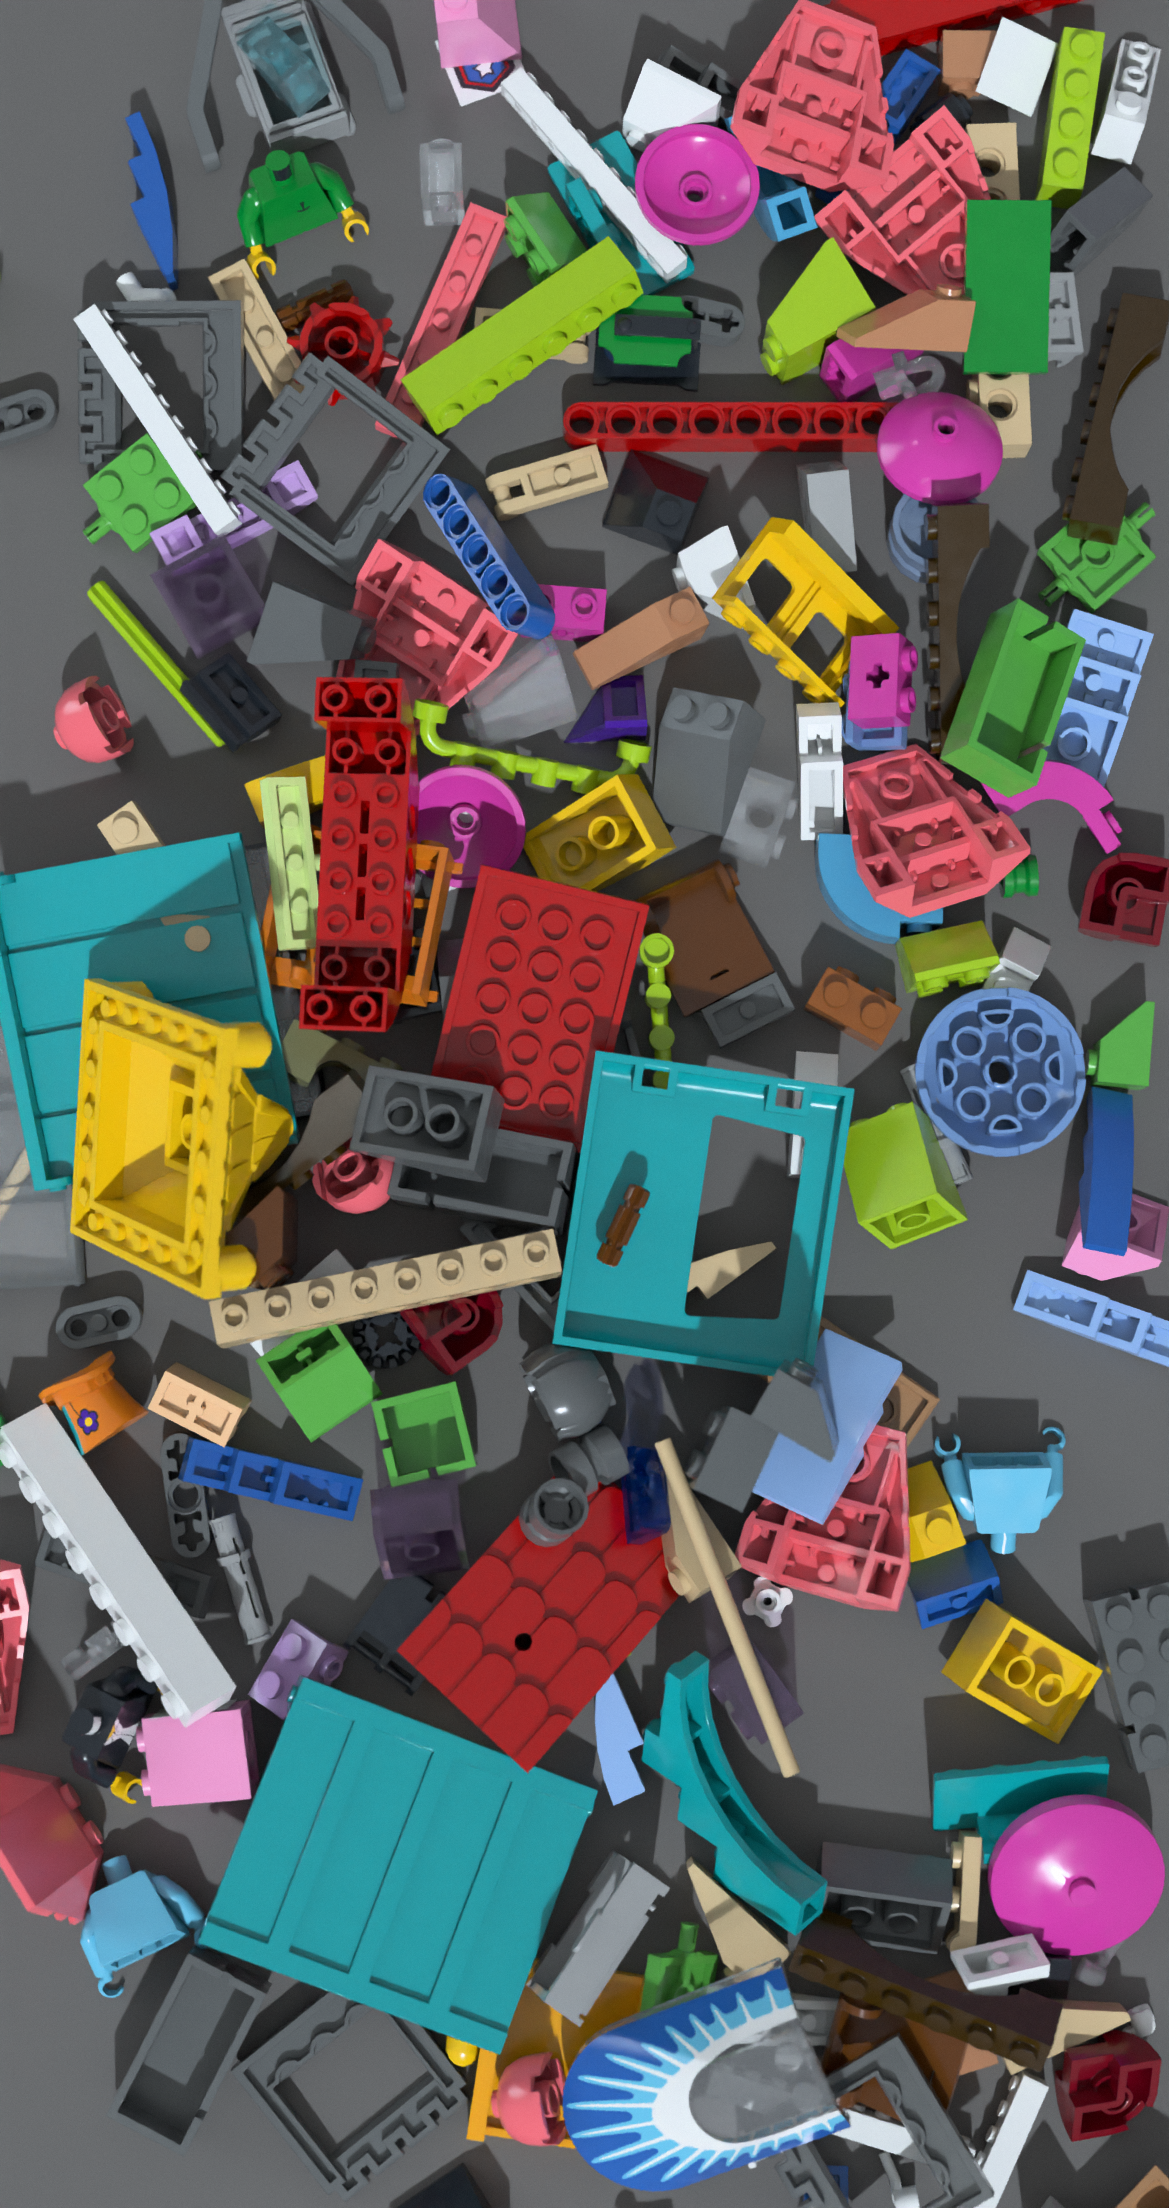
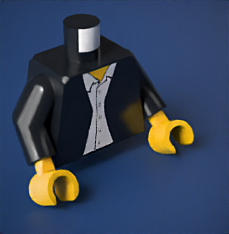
M121 1666L106 1678L90 1682L85 1687L74 1712L70 1716L69 1723L62 1736V1741L72 1746L70 1751L73 1769L78 1775L107 1789L111 1786V1792L115 1796L129 1804H134L137 1801L128 1796V1789L134 1783L142 1786V1780L126 1771L117 1774L116 1769L120 1768L136 1734V1727L140 1726L141 1719L144 1717L155 1692L159 1691L161 1695L163 1694L154 1681L148 1682L144 1678L139 1668Z

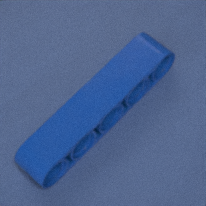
M441 473L432 476L424 487V503L501 625L506 630L533 639L545 638L554 627L555 613L553 607L477 490L471 484Z

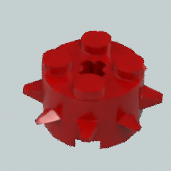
M352 296L348 303H331L327 309H324L315 302L309 305L312 317L310 316L306 320L301 334L288 337L287 343L300 350L302 360H304L308 353H311L322 362L327 356L331 357L376 392L375 386L380 382L385 367L397 366L400 359L385 351L383 337L393 324L391 319L388 317L373 320L366 309L359 307V300L356 296ZM343 348L350 349V352L339 355ZM335 389L328 399V405L335 406L338 399L347 398Z

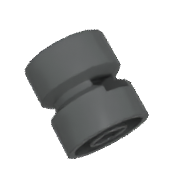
M603 1424L581 1436L579 1445L570 1441L548 1454L550 1468L555 1479L563 1478L573 1481L582 1488L586 1496L598 1490V1482L608 1485L629 1473L628 1460L620 1442L614 1433Z
M557 1478L547 1481L532 1493L522 1505L519 1514L521 1530L526 1538L536 1545L543 1547L559 1545L581 1528L586 1521L589 1510L587 1496L582 1488L571 1480Z

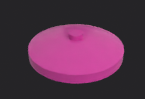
M1070 1795L1040 1803L1015 1819L1005 1829L993 1849L988 1865L987 1877L995 1911L1002 1924L1013 1936L1032 1933L1043 1952L1073 1956L1091 1954L1108 1949L1124 1941L1139 1930L1158 1905L1164 1887L1165 1865L1163 1855L1152 1830L1136 1812L1109 1798L1093 1795Z

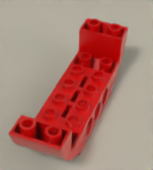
M316 677L314 721L326 729L315 975L314 985H301L299 1029L387 1032L394 1022L401 1003L410 953L412 954L420 792L413 714L403 678Z

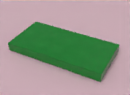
M967 200L965 202L964 295L975 300L976 306L967 352H962V374L1045 375L1048 373L1052 200Z

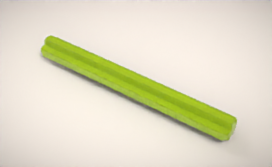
M102 580L95 583L87 592L89 599L217 747L223 746L225 744L224 741L180 691L182 682L188 679L187 676L107 583Z

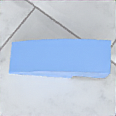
M613 1673L595 1694V1728L597 1750L603 1778L614 1806L645 1792V1787L629 1751L644 1744L643 1738L615 1673Z

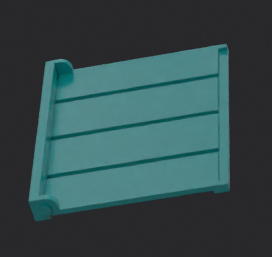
M242 832L17 874L5 875L4 871L0 872V1021L34 1191L49 1189L50 1192L67 1189L66 1185L73 1184L84 979L101 978L109 982L142 981L152 992L154 999L161 1003L178 1007L181 1010H186L220 1023L259 1022L263 1025L271 1037V1053L261 1067L242 1069L256 1093L288 1109L293 1119L294 1129L287 1145L300 1142ZM173 915L210 916V918L166 926L160 919ZM202 926L209 931L211 941L205 950L196 952L187 947L185 934L189 928Z
M299 1675L296 1685H292L287 1697V1702H289L287 1707L288 1713L198 1938V1943L500 2055L584 1824L594 1809L598 1791L538 1766H534L527 1773L507 1754Z

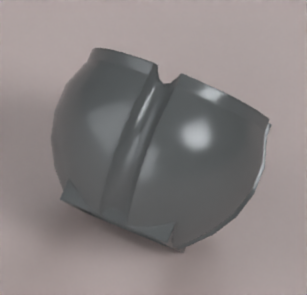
M549 1343L534 1350L523 1362L519 1363L521 1372H526V1375L523 1376L524 1381L546 1423L552 1421L553 1425L550 1431L558 1442L579 1438L591 1432L600 1424L608 1408L616 1404L606 1373L591 1349Z

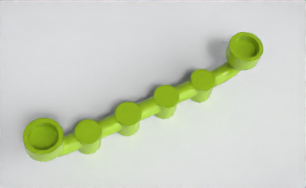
M415 699L413 717L420 719V736L424 745L432 753L450 758L449 766H475V763L491 766L490 772L502 779L508 780L515 779L516 771L532 774L531 783L551 788L555 787L557 779L572 781V791L588 794L617 774H635L639 763L649 762L651 745L622 738L619 739L616 756L622 758L623 762L615 771H604L580 764L562 763L545 757H531L503 749H490L462 741L444 740L437 734L436 724L446 723L449 706L436 701Z
M655 933L647 936L639 947L640 959L647 966L649 988L645 992V1002L651 1008L652 1030L649 1033L648 1042L650 1047L654 1049L655 1059L672 1062L671 1046L674 1043L675 1035L669 1027L667 1005L671 1000V991L665 984L664 967L673 958L674 946L667 936ZM656 1071L652 1076L653 1088L667 1089L669 1072Z

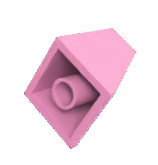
M433 0L441 69L522 59L515 0Z
M250 1700L236 1701L227 1709L213 1710L186 1728L179 1718L173 1719L171 1716L149 1719L155 1714L150 1713L141 1719L142 1726L136 1727V1740L139 1752L146 1753L147 1769L142 1770L141 1773L142 1789L144 1796H151L152 1807L252 1799L260 1784V1775Z

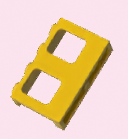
M771 517L712 597L723 608L721 612L723 618L733 626L743 628L750 635L749 643L761 653L770 654L778 662L775 665L776 669L792 681L797 680L804 687L802 694L812 703L838 702L839 707H842L845 703L835 692L842 684L844 675L848 673L851 655V636L896 633L899 629L887 614L794 520ZM764 559H767L792 586L790 594L767 625L736 597ZM818 612L844 636L843 646L820 677L790 649L813 616Z

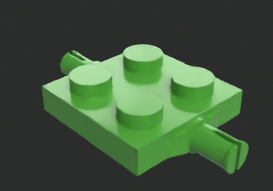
M146 433L83 484L97 503L101 517L82 530V532L94 545L110 530H113L121 535L133 552L138 553L153 541L150 537V532L183 517L196 506L150 434ZM197 450L195 452L199 459L203 457L200 451Z
M1143 502L1128 517L1124 515L1117 546L1067 537L1068 523L1040 547L1036 554L1052 570L1055 577L1052 583L1038 593L1041 601L1051 594L1044 602L1046 606L1050 607L1065 592H1068L1075 596L1093 614L1150 565L1157 556L1142 541L1138 531L1140 527L1155 516L1152 508L1147 511L1150 505Z
M682 1921L678 1948L667 1953L648 1954L638 2020L710 1993V1986L715 1985L719 1955L706 1950H695L699 1924Z

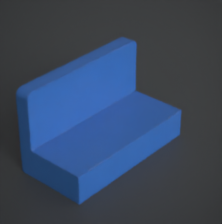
M980 1539L938 1555L911 1562L907 1584L911 1591L916 1615L922 1629L977 1612L985 1599L990 1600L996 1605L1004 1603L999 1576L983 1541Z

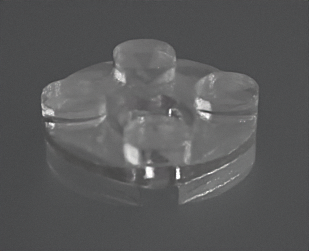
M105 1626L85 1641V1646L88 1648L86 1652L79 1646L59 1662L68 1675H71L74 1681L77 1682L125 1645L121 1643L115 1631L111 1632Z

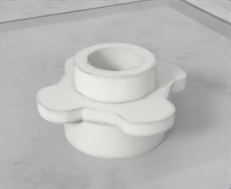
M759 1576L754 1580V1589L750 1597L743 1601L742 1608L747 1615H756L764 1619L767 1626L776 1627L782 1621L781 1613L786 1605L791 1604L793 1594L790 1589L786 1587L779 1588L772 1584L771 1580ZM766 1597L772 1600V1603L768 1606L763 1602Z

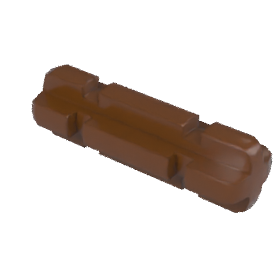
M342 279L331 284L332 289L326 290L324 287L296 300V305L293 307L288 304L277 309L275 314L284 332H290L300 327L298 323L302 321L305 323L310 316L312 317L309 305L314 302L324 309L329 308L328 305L331 303H348L351 297L354 296L348 281Z
M633 1183L628 1185L623 1196L625 1202L623 1205H619L605 1236L608 1239L606 1243L602 1242L597 1253V1259L600 1262L611 1267H616L619 1264L624 1253L622 1247L623 1245L627 1246L641 1216L639 1210L645 1207L650 1196V1192L647 1189Z

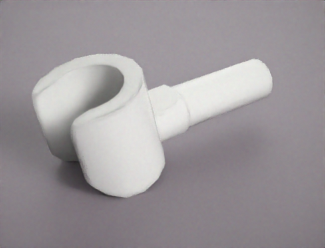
M1148 2004L1138 2005L1128 2011L1131 2026L1124 2028L1122 2031L1132 2033L1138 2037L1149 2036L1154 2032L1156 2026L1155 2018Z
M887 2151L879 2153L890 2181L894 2206L896 2208H920L916 2186L902 2187L901 2179L890 2153Z

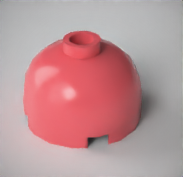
M96 675L89 676L64 691L55 707L56 726L53 730L56 741L63 749H68L74 756L89 763H101L118 758L130 752L134 745L133 738L126 741V733L123 727H131V722L123 703L109 685L101 688L95 683L100 679Z
M351 1137L344 1142L348 1150L329 1165L324 1160H322V1163L318 1162L314 1165L312 1183L317 1195L337 1210L350 1214H366L377 1210L389 1200L390 1196L387 1192L395 1162L351 1151L349 1149Z
M551 2052L529 2054L512 2062L502 2073L498 2089L492 2092L491 2106L494 2116L496 2118L500 2117L502 2126L512 2139L528 2146L559 2145L564 2140L567 2130L565 2121H560V2106H562L566 2079L558 2058L550 2059L553 2054Z

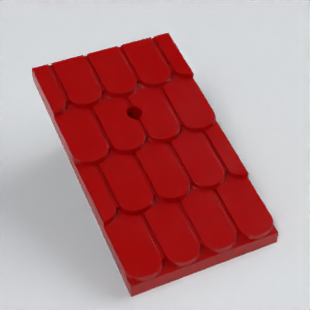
M598 1482V1490L587 1496L589 1510L586 1521L581 1528L557 1546L543 1547L527 1539L521 1530L518 1515L397 1649L410 1664L527 1773L561 1736L575 1717L680 1596L673 1589L668 1578L669 1572L665 1567L660 1525L614 1482L608 1485ZM521 1633H527L530 1635L532 1643L528 1647H520L515 1642L516 1636Z

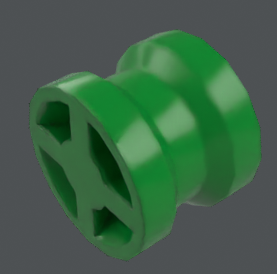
M1029 854L999 882L1002 898H1012L1015 893H1024L1028 897L1038 895L1039 871L1034 854Z

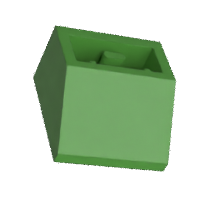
M549 192L512 196L506 200V218L503 221L507 229V235L504 238L512 254L516 258L522 256L529 266L526 271L534 287L587 251Z
M337 1324L295 1333L256 1360L310 1442H313L382 1395L381 1390Z

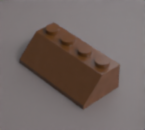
M278 1186L225 1236V1245H244L255 1259L256 1273L249 1287L265 1290L283 1286L295 1274L291 1267L297 1262L298 1200Z

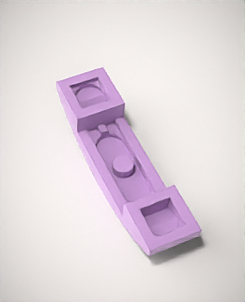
M299 460L277 470L262 491V493L267 494L270 499L293 516L318 499V495ZM232 498L228 500V503L233 501L241 512L238 518L242 524L223 538L214 533L202 513L191 519L185 515L150 532V537L168 570L174 571L225 553L274 527L238 500Z

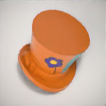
M112 1350L95 1359L88 1367L56 1382L39 1393V1398L43 1404L46 1403L48 1406L57 1405L58 1409L64 1412L81 1456L149 1413L114 1377L115 1373L111 1369V1365L116 1357Z

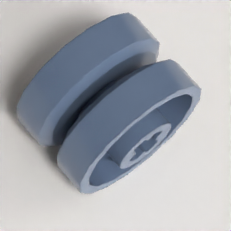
M903 494L894 509L888 526L886 544L889 556L900 573L915 582L927 584L925 563L926 558H932V540L926 541L925 515L932 514V504L920 502ZM974 498L964 503H977L978 500Z

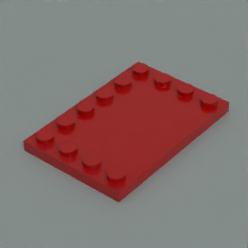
M481 864L431 1076L494 1086L505 1099L498 1129L574 1143L578 1152L581 1153L596 1051L614 1052L650 905Z

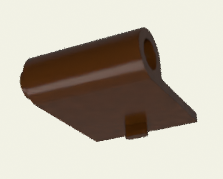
M719 859L633 900L650 905L642 935L643 940L651 934L659 933L667 936L674 946L673 958L664 967L665 982L684 1018L775 973L736 900L734 888L740 885L738 877L730 863L722 865ZM724 971H728V972H726V973H723V974H721V975H719V976H717V977L711 979L712 977H714V976H716V975H718V974H720V973H722V972H724Z
M840 1992L816 2081L899 2032L929 2083L934 2071L931 2086L948 2113L968 2043L944 2033L934 2032L927 2026L902 2016L890 2014L885 2009L860 1999L848 1997L843 1992ZM875 2077L828 2104L838 2108H851L860 2102L901 2121Z

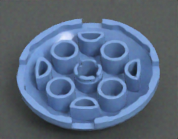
M1011 987L975 990L948 1004L936 1015L926 1029L918 1048L915 1064V1078L919 1098L925 1112L936 1128L962 1148L993 1157H1009L1029 1153L1056 1138L1069 1125L1078 1111L1086 1086L1084 1050L1078 1034L1069 1020L1058 1008L1042 997L1029 991ZM991 1063H1001L1008 1069L1009 1078L1005 1084L991 1081L989 1076Z

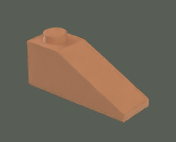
M937 284L936 290L919 289L839 327L837 337L854 347L967 352L976 301L961 294V287L950 284Z
M688 587L650 605L575 650L573 656L591 690H594L700 640L710 622L691 587Z

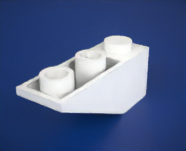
M1121 40L1091 154L1131 165L1146 123L1161 49L1151 47L1147 43L1140 41Z

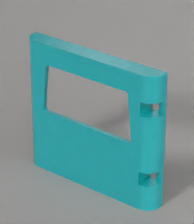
M596 1051L552 1344L773 1377L785 1359L793 1363L797 1357L814 1366L855 1089ZM644 1069L669 1072L667 1089L641 1086ZM777 1089L802 1092L799 1109L775 1106ZM717 1115L803 1137L805 1141L780 1313L776 1319L687 1315L684 1310L712 1120ZM631 1183L637 1184L650 1192V1196L645 1207L639 1210L641 1216L627 1246L623 1245L622 1247L624 1253L619 1264L616 1267H611L600 1262L597 1259V1253L602 1242L606 1243L608 1239L605 1236L619 1205H623L625 1202L623 1196L628 1185Z

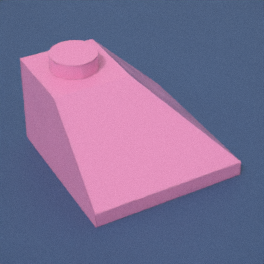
M1132 1193L1127 1252L1123 1257L1082 1248L1079 1204L1066 1240L1062 1266L1074 1270L1078 1274L1087 1275L1100 1281L1158 1267L1162 1261L1169 1207Z

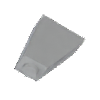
M838 460L796 465L805 532L845 573L857 571L849 469Z

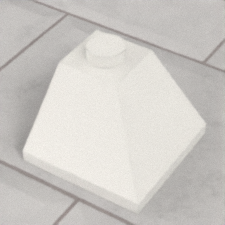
M647 58L623 118V137L633 148L644 152L656 137L675 127L688 124H703L718 128L722 96Z
M728 525L715 530L679 552L677 568L672 569L678 592L691 587L702 609L725 620L721 615L723 608L712 597L740 560ZM746 581L736 597L754 613L756 604L748 581Z

